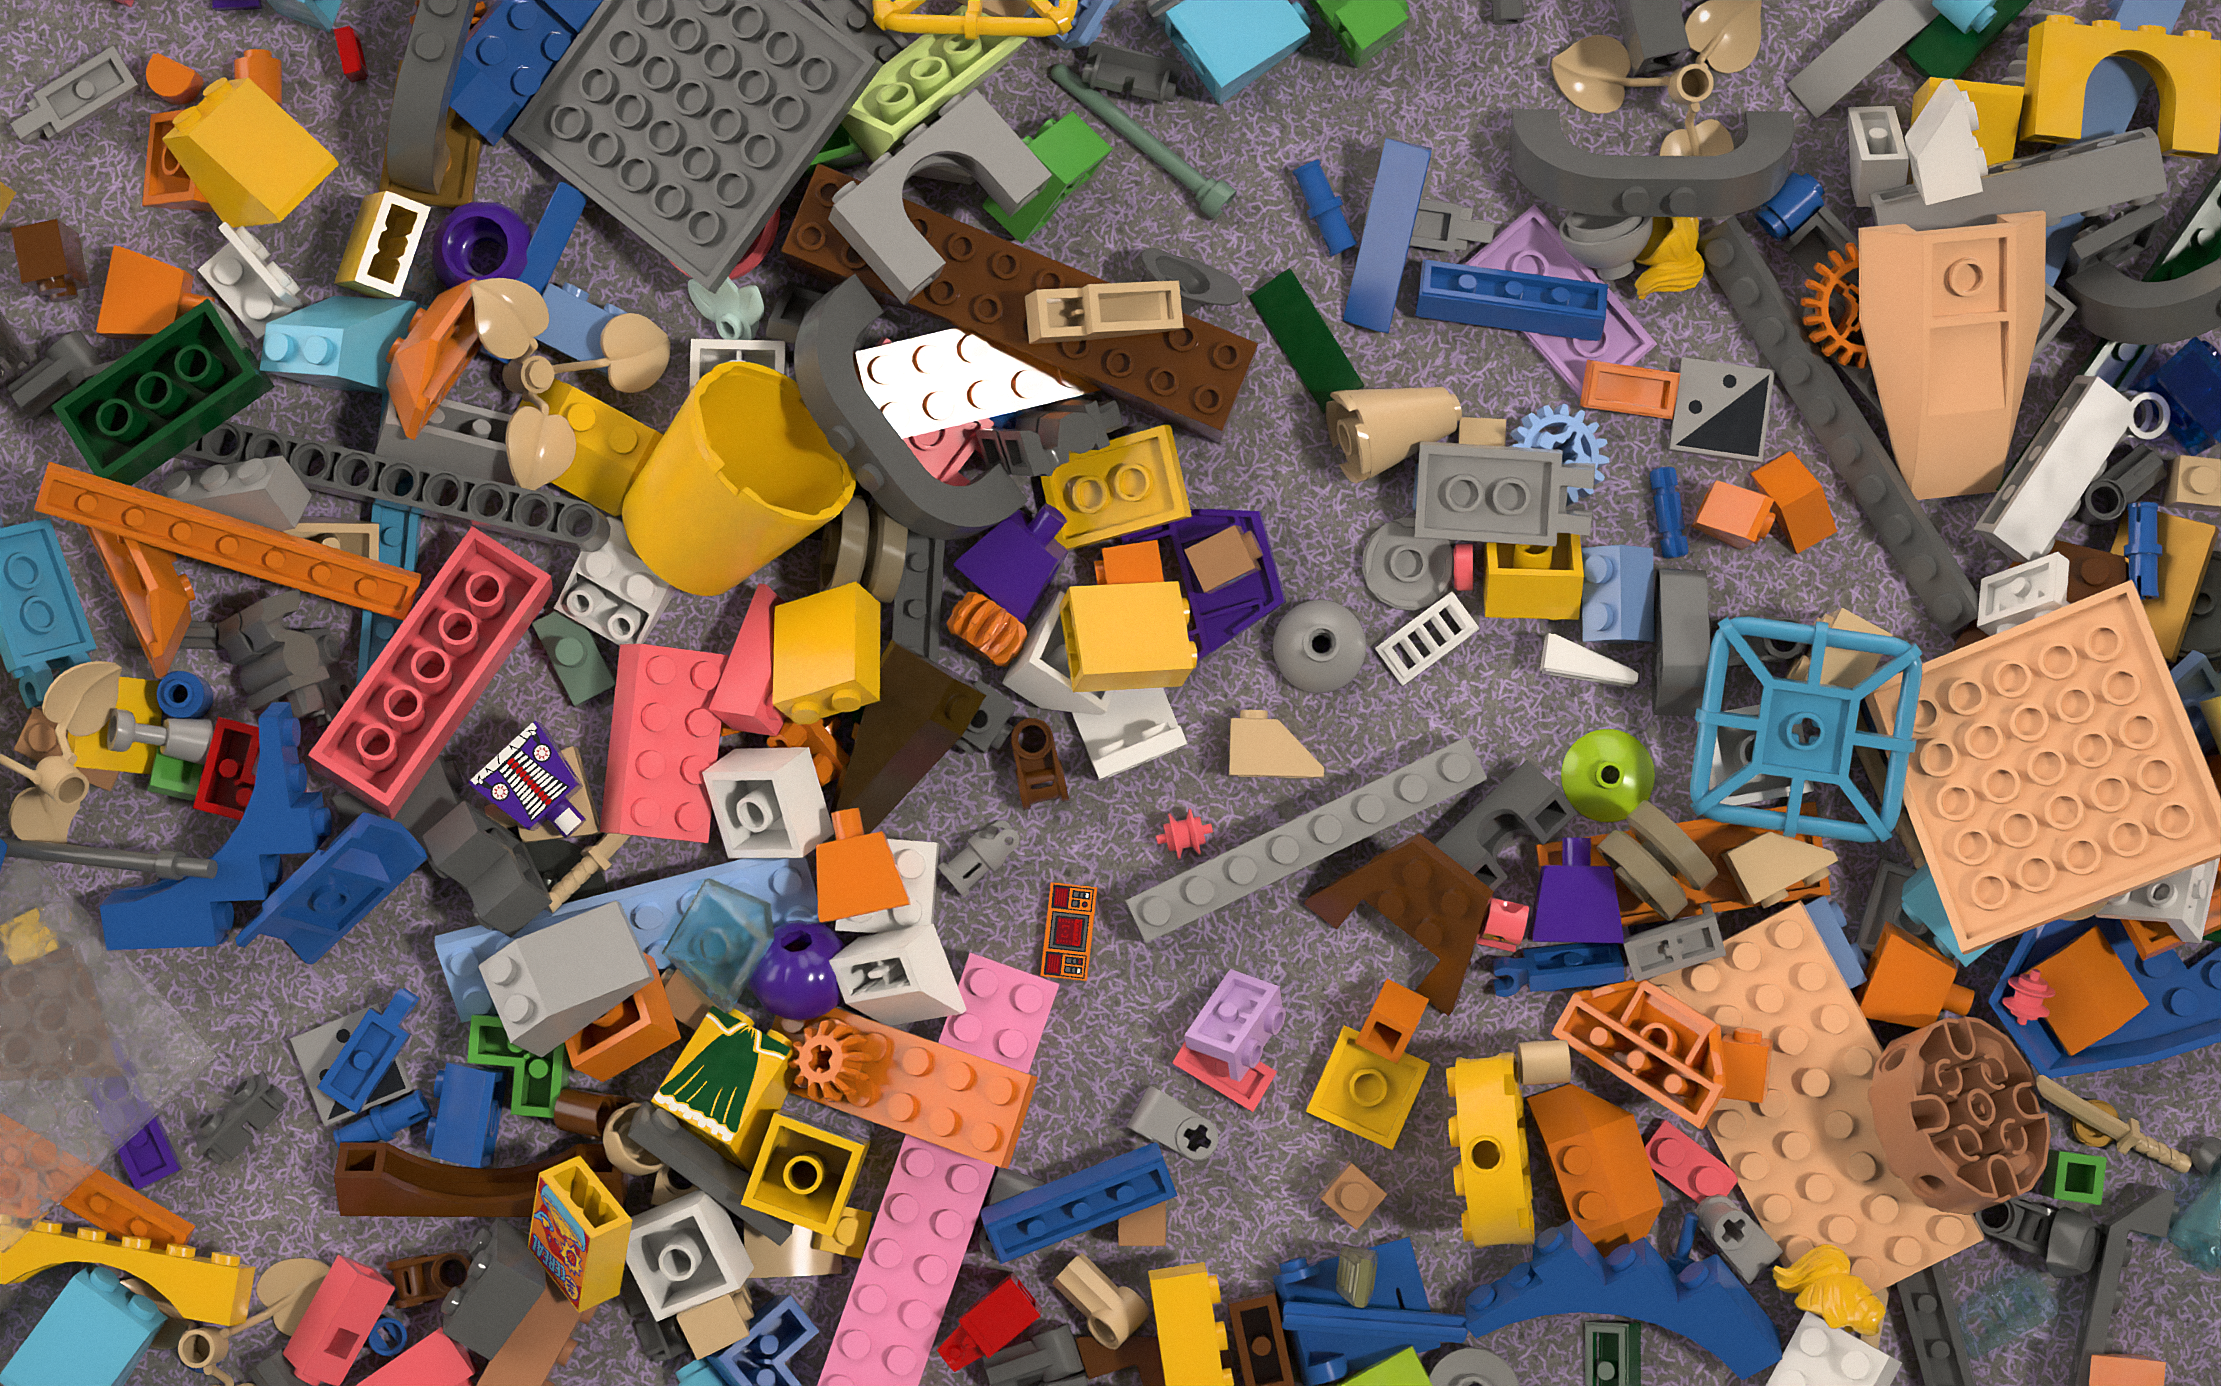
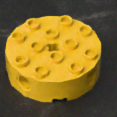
M1507 1052L1480 1059L1456 1057L1455 1067L1446 1068L1449 1097H1456L1457 1115L1449 1118L1448 1124L1451 1148L1460 1147L1461 1162L1453 1168L1456 1196H1466L1467 1210L1461 1213L1464 1242L1473 1241L1476 1249L1500 1244H1534L1535 1228L1531 1199H1533L1524 1105L1522 1091L1519 1089L1516 1056L1514 1052Z

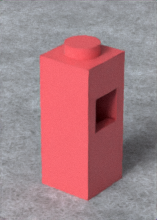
M338 1254L282 1353L295 1367L293 1373L296 1377L313 1386H319L321 1381L333 1386L341 1385L395 1290V1287L375 1268Z

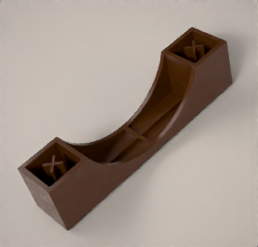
M817 164L781 250L789 268L835 287L853 274H856L878 304L920 313L1000 342L1092 384L1135 410L1220 444L1254 362L1258 343L1182 312L1183 328L1180 330L1104 339L1029 344L1025 304L1026 295L1041 289L1083 288L1088 284H1107L1110 282L902 198L903 206L910 222L943 258L946 264L938 278L903 305L828 220L835 204L832 201L833 196L849 182L854 181L858 186L863 181Z

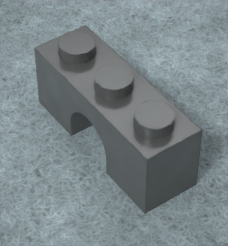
M1526 760L1442 837L1435 846L1494 891L1508 878L1497 863L1498 851L1507 840L1517 835L1527 834L1533 836L1544 845L1578 813L1561 790Z

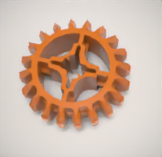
M1849 242L1845 244L1847 258L1844 260L1837 251L1831 250L1828 252V258L1834 265L1830 270L1819 262L1814 265V270L1823 276L1820 283L1812 279L1805 280L1804 286L1815 290L1816 295L1815 298H1801L1800 304L1804 307L1815 308V313L1802 317V322L1804 325L1819 324L1820 327L1812 331L1809 338L1814 343L1822 341L1826 337L1828 338L1821 350L1824 355L1830 356L1840 347L1838 363L1847 365L1853 353H1855L1856 367L1865 369L1868 363L1865 343L1846 340L1853 331L1857 332L1861 328L1857 315L1859 304L1856 302L1857 299L1848 292L1850 290L1852 293L1859 295V287L1842 277L1847 272L1859 267L1858 249L1854 243ZM1833 288L1840 294L1845 303V311L1839 319L1841 323L1836 329L1830 320L1828 308Z

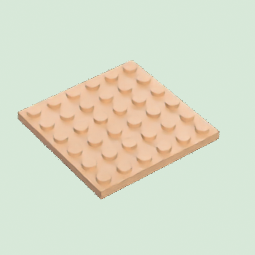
M2132 580L1922 664V680L1912 736L1917 742L1915 752L1909 755L1903 800L1959 948L1964 955L2221 857V797ZM1903 672L1896 674L1864 697L1878 734L1893 735ZM1885 750L1888 761L1891 750Z

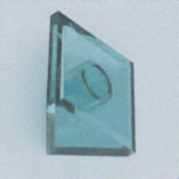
M711 878L705 879L662 954L724 1013L731 1012L775 939L771 903Z

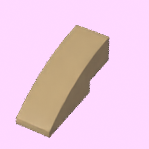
M1179 280L1088 284L1083 288L1035 290L1025 296L1029 344L1124 337L1180 330L1183 328Z

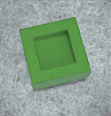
M157 745L147 791L194 801L203 765L162 755L160 745Z

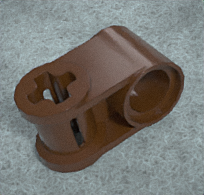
M1027 718L1020 721L1012 732L1011 744L1017 767L1015 773L1023 810L1031 809L1032 804L1058 798L1062 802L1070 801L1062 762L1058 759L1051 728L1044 721L1037 718ZM1029 725L1040 727L1046 735L1044 748L1036 753L1025 751L1019 743L1020 732ZM1053 781L1054 783L1051 786L1037 789L1031 788L1034 784Z
M564 1089L555 1104L554 1121L556 1127L561 1131L583 1135V1138L603 1142L604 1128L611 1114L633 1103L634 1099L596 1091Z
M455 1249L431 1255L425 1253L386 1262L387 1270H391L393 1273L397 1300L393 1302L394 1308L401 1309L436 1301L438 1298L446 1297L453 1287L461 1288L465 1281L462 1284L453 1282L447 1274V1267L452 1259L461 1261L467 1270L466 1281L469 1277L468 1270L472 1263L471 1254L466 1249Z

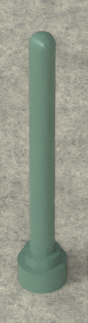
M1056 64L1053 66L1051 76L1058 84L1196 194L1195 200L1201 204L1199 209L1212 220H1216L1223 212L1220 209L1225 203L1229 205L1234 199L1237 191L1224 180L1218 182L1213 177L1209 180L1206 179L1096 89H1091L1088 83L1082 82V78L1066 65Z

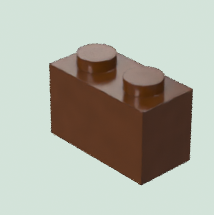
M58 219L10 228L21 283L43 297L49 296L50 302L73 300L78 297L77 290L90 288L79 233Z
M1274 1290L1228 1299L1245 1385L1295 1386Z

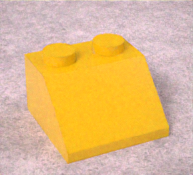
M1557 533L1556 546L1484 542L1483 599L1485 617L1579 620L1584 580L1580 535Z

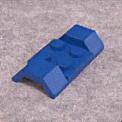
M497 0L468 33L449 106L494 147L515 123L603 0Z
M362 812L333 840L326 851L319 849L262 903V908L246 923L236 936V944L239 947L245 948L259 934L286 940L305 963L312 965L427 859L426 851L402 823Z

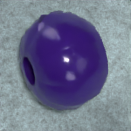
M473 201L456 207L439 224L432 237L431 262L436 278L448 290L472 278L476 280L491 278L516 280L521 276L528 263L526 251L532 239L529 226L513 209L499 202ZM489 240L502 247L505 257L497 270L489 274H483L474 269L471 262V253L477 244Z
M788 921L779 927L771 928L757 943L747 965V968L750 969L747 977L748 983L765 1010L790 1020L804 1021L815 1019L831 1011L844 999L829 960L847 947V945L839 938L835 931L818 922Z

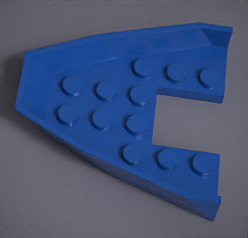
M2095 915L2077 921L2057 919L2023 933L1988 1003L2038 1073L2049 1079L2153 1063L2221 1042V944L2189 967L2184 965L2174 949L2143 961L2120 919L2099 918ZM2097 925L2150 1005L2118 1030L2073 1056H2069L2044 1017H2038L2037 1020H2027L2026 1025H2020L2017 1023L2018 1017L2013 1015L2002 1001L2004 997L2014 996L2016 991L2008 984L2009 978L2017 977L2092 926Z

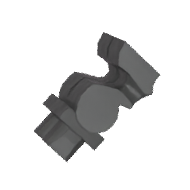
M1091 399L1059 400L1042 404L1044 411H1029L1017 417L1015 430L976 429L975 433L987 470L1000 463L1008 475L1051 476L1057 467L1069 462V453L1081 454L1089 450H1100L1109 446L1110 442L1107 433L1123 427V421L1116 401L1105 400L1097 404L1096 400Z
M299 589L262 599L217 624L220 636L218 644L228 651L231 656L232 665L242 666L240 680L244 690L250 695V697L245 699L250 712L264 708L265 711L274 702H291L293 717H297L301 721L303 717L326 708L318 684L329 679L330 676L325 665L318 667L319 650L313 636L286 629L281 622L283 618L298 611L301 602Z

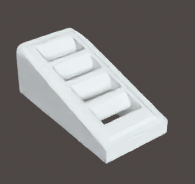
M1451 591L1377 646L1375 650L1403 686L1477 632L1479 627ZM1446 609L1462 631L1454 635L1439 615V612ZM1429 620L1446 641L1440 647L1423 625ZM1414 631L1431 653L1423 658L1408 638V635ZM1397 643L1402 645L1416 664L1409 670L1392 648Z
M1548 633L1545 636L1540 666L1542 674L1628 688L1638 682L1639 673L1629 667L1556 634Z

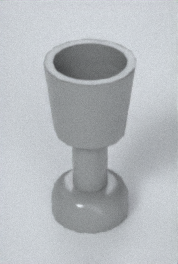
M115 708L108 725V750L124 752L131 747L133 742L160 745L162 755L204 765L213 737L211 719L167 718L162 727L135 723V717L130 711Z

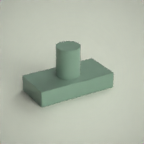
M558 610L532 623L575 707L616 687V681L588 627Z

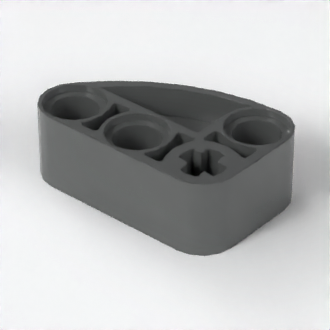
M1658 568L1654 592V636L1656 638L1657 652H1652L1653 715L1695 716L1696 708L1702 707L1710 655L1706 570Z

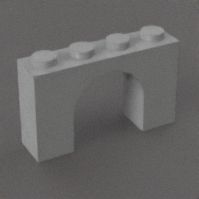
M977 89L965 99L960 94L953 97L939 111L941 118L929 128L925 123L920 124L903 140L906 147L895 156H892L890 152L883 154L868 168L867 171L871 174L858 186L854 181L849 182L832 198L835 204L828 220L903 305L938 278L946 264L943 258L913 226L904 210L902 189L904 183L912 175L932 166H951L963 170L978 181L1009 218L1041 193L1052 176L1048 169Z

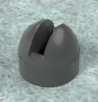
M2203 1137L2198 1140L2203 1144L2199 1151L2191 1148V1160L2197 1170L2212 1179L2221 1173V1140L2215 1137Z

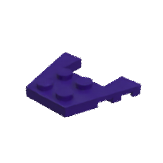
M1190 509L1192 514L1190 518L1121 536L1123 545L1159 540L1172 536L1197 626L1195 630L1187 632L1189 641H1193L1196 645L1197 663L1286 603L1262 512ZM1234 525L1240 526L1244 533L1251 530L1263 553L1262 557L1257 558L1261 570L1212 594L1204 593L1184 550Z

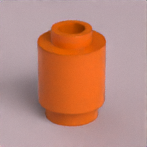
M245 50L243 52L244 57L234 60V80L249 77L281 107L282 61L272 58V52L269 50Z

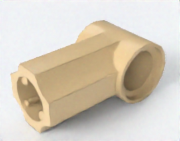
M1533 1040L1518 1043V1070L1522 1086L1570 1083L1571 1066L1567 1040Z
M1084 1253L1076 1256L1052 1283L1087 1318V1327L1094 1338L1109 1349H1117L1149 1318V1310L1144 1300L1128 1287L1121 1286L1118 1288Z

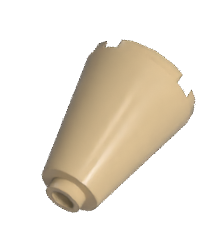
M1444 387L1340 390L1331 393L1330 396L1334 400L1326 404L1327 427L1332 446L1334 448L1340 443L1347 462L1339 465L1346 477L1356 484L1369 480L1419 452L1421 441L1437 442L1455 432L1457 421H1460L1462 418V410L1457 396L1449 394Z

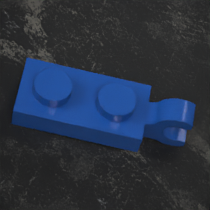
M1579 943L1523 949V958L1499 957L1492 960L1495 976L1509 975L1505 979L1493 980L1495 994L1499 997L1512 996L1525 984L1529 985L1530 992H1554L1563 988L1601 987L1610 983L1624 982V965L1617 943Z
M400 988L383 1014L374 1008H369L317 1088L355 1114L360 1113L412 1035L402 1028L401 1024L413 1011L420 998L406 988Z

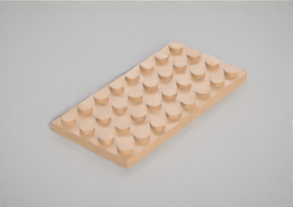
M1801 900L1722 940L1726 956L1647 979L1719 1024L1721 1039L1726 1033L1733 1034L1734 1028L1762 1031V1038L1773 1039L1768 1093L1764 1102L1755 1103L1721 1098L1706 1125L1728 1166L1735 1172L1738 1184L1763 1230L1782 1249L1783 1253L1778 1258L1784 1268L1792 1266L1808 1251L1822 1244H1831L1846 1253L1850 1261V1274L1861 1277L1864 1284L1874 1294L1984 1240L1985 1236L1973 1214L1963 1215L1941 1212L1936 1208L1927 1206L1922 1199L1911 1192L1901 1178L1895 1177L1890 1172L1886 1154L1875 1131L1872 1106L1868 1100V1090L1872 1086L1875 1064L1884 1051ZM1813 1313V1314H1815V1315H1817V1316L1823 1318L1822 1315Z

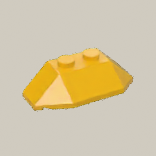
M554 378L549 389L545 392L537 393V396L548 404V415H561L569 421V425L573 428L576 437V453L570 467L561 476L550 481V483L614 517L622 516L625 496L662 439L663 434L587 393ZM523 399L518 408L531 406L538 409L532 402H525Z

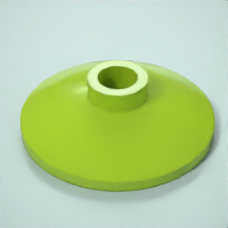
M1601 729L1587 733L1570 747L1563 760L1561 781L1568 801L1579 813L1599 822H1618L1627 819L1626 817L1642 801H1648L1654 787L1655 771L1650 754L1639 740L1623 731ZM1606 766H1612L1618 772V779L1613 784H1607L1602 780L1601 772Z

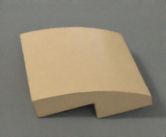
M744 1221V1248L754 1266L748 1278L842 1274V1255L813 1249L816 1232L794 1224L792 1234L779 1246Z

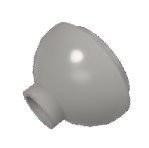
M1570 211L1559 226V235L1565 250L1574 259L1584 265L1595 268L1599 278L1614 280L1625 277L1634 270L1633 260L1648 243L1653 230V218L1596 216Z
M1310 600L1293 607L1280 620L1273 637V656L1280 673L1293 686L1310 693H1328L1344 687L1358 674L1366 656V637L1359 620L1346 607L1329 600ZM1323 635L1329 639L1330 648L1327 652L1317 653L1314 651L1312 640L1316 636Z

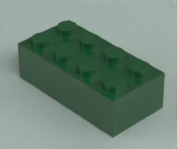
M207 298L51 407L95 476L132 486L275 386L266 372L260 371L259 361L228 313Z

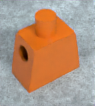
M114 245L96 332L108 339L148 340L207 298L214 303L215 299L214 297L191 293L194 277L187 271Z
M859 808L831 813L836 841L816 845L819 923L911 905L909 894L885 833L881 831L864 835Z
M1886 921L1868 962V968L1864 972L1867 981L1858 986L1854 998L1865 1018L1923 1028L1937 1021L1941 1009L1963 1017L1966 1016L1972 1006L1975 992L1953 983L1957 973L1953 959L1947 958L1940 950L1893 923Z

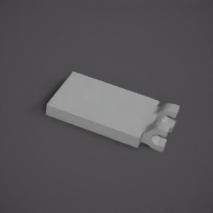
M1421 441L1414 537L1556 546L1557 533L1590 536L1592 510H1566L1567 487L1593 489L1595 464H1562L1563 450Z

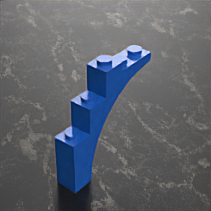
M291 702L271 703L258 718L260 756L254 790L243 818L233 834L213 855L206 858L217 862L218 870L216 876L213 879L184 876L181 880L164 879L149 885L114 889L99 906L106 950L217 946L233 927L234 909L230 901L266 900L282 880L283 864L278 854L315 853L331 834L332 816L330 809L324 807L322 792H304L307 787V771L304 763H299L297 746L301 740V727L298 718L292 715Z
M1572 1219L1559 1227L1546 1229L1534 1240V1244H1532V1261L1516 1265L1509 1274L1491 1284L1480 1285L1465 1298V1316L1467 1317L1465 1327L1468 1328L1476 1339L1512 1323L1544 1315L1584 1312L1621 1315L1642 1320L1688 1337L1719 1357L1742 1381L1782 1360L1780 1330L1717 1253L1703 1261L1689 1264L1681 1273L1676 1275L1645 1237L1631 1244H1623L1617 1247L1608 1257L1604 1258Z

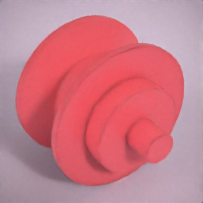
M1188 809L1186 819L1176 821L1171 813H1168L1170 823L1163 824L1165 834L1156 835L1158 845L1167 843L1169 852L1176 850L1178 859L1181 858L1182 850L1193 847L1198 855H1201L1199 845L1206 844L1204 834L1213 833L1211 823L1202 825L1200 816L1193 818L1191 809Z
M2032 969L2031 974H2021L2020 977H2011L2008 980V984L2016 991L2014 996L2004 997L2002 1003L2010 1009L2013 1015L2018 1017L2017 1023L2020 1025H2026L2027 1020H2037L2038 1017H2047L2050 1014L2049 1009L2042 1005L2043 999L2054 997L2056 992L2052 987L2048 986L2046 980L2040 978V970Z

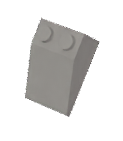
M613 901L515 939L478 965L510 1043L541 1058L655 979L624 909L618 901Z

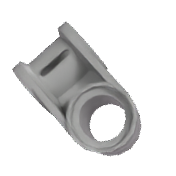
M1148 1085L1126 1125L1127 1128L1149 1141L1156 1142L1161 1147L1165 1146L1192 1161H1203L1209 1158L1215 1152L1219 1142L1218 1131L1213 1123L1186 1108V1105L1150 1085ZM1199 1126L1204 1127L1207 1130L1205 1138L1211 1142L1210 1146L1207 1149L1199 1147L1196 1152L1190 1151L1187 1148L1189 1140L1184 1137V1133L1187 1130L1195 1132Z
M1720 1194L1708 1196L1697 1206L1695 1214L1699 1217L1698 1228L1721 1252L1720 1256L1739 1272L1738 1275L1748 1285L1783 1253L1777 1243L1749 1215L1739 1209L1726 1196Z

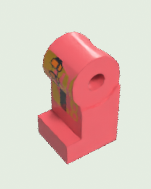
M1492 897L1479 940L1476 944L1515 952L1516 947L1521 945L1524 936L1529 906Z

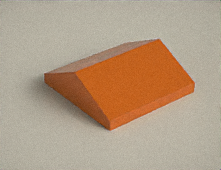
M2097 925L2092 926L2021 973L2031 974L2032 969L2040 970V978L2046 980L2048 986L2055 990L2054 997L2043 999L2042 1005L2050 1011L2049 1016L2044 1017V1019L2069 1056H2073L2118 1030L2150 1005Z

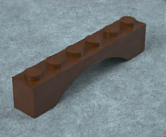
M340 1143L334 1183L340 1216L532 1217L538 1176L544 1170L580 1155L624 1211H626L628 1194V1174L621 1172L609 1161L603 1144H576L558 1155L536 1163L510 1168L480 1169L432 1162L409 1154L389 1143Z

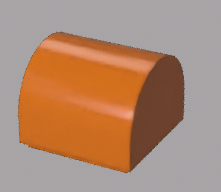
M153 53L146 68L148 85L156 94L170 104L182 105L192 101L198 95L204 83L203 78L195 70L159 53Z

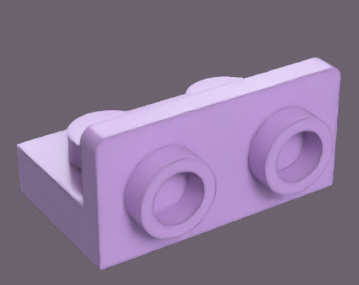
M1230 969L1185 1033L1186 1047L1228 1062L1230 1078L1240 1082L1249 1068H1254L1259 1063L1263 1047L1272 1034L1276 1035L1279 1033L1284 1024L1286 1011L1282 1006L1280 986Z

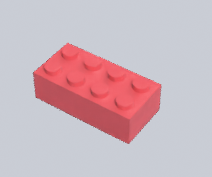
M620 644L600 832L708 843L712 804L702 772L717 762L721 719L712 713L709 707L728 662L729 655L647 644Z

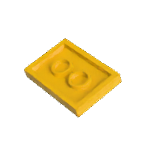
M1161 425L1109 440L1110 445L1100 450H1089L1081 454L1069 453L1068 463L1057 467L1051 476H1040L1046 503L1058 509L1067 520L1066 524L1054 537L1067 551L1192 517L1171 425Z

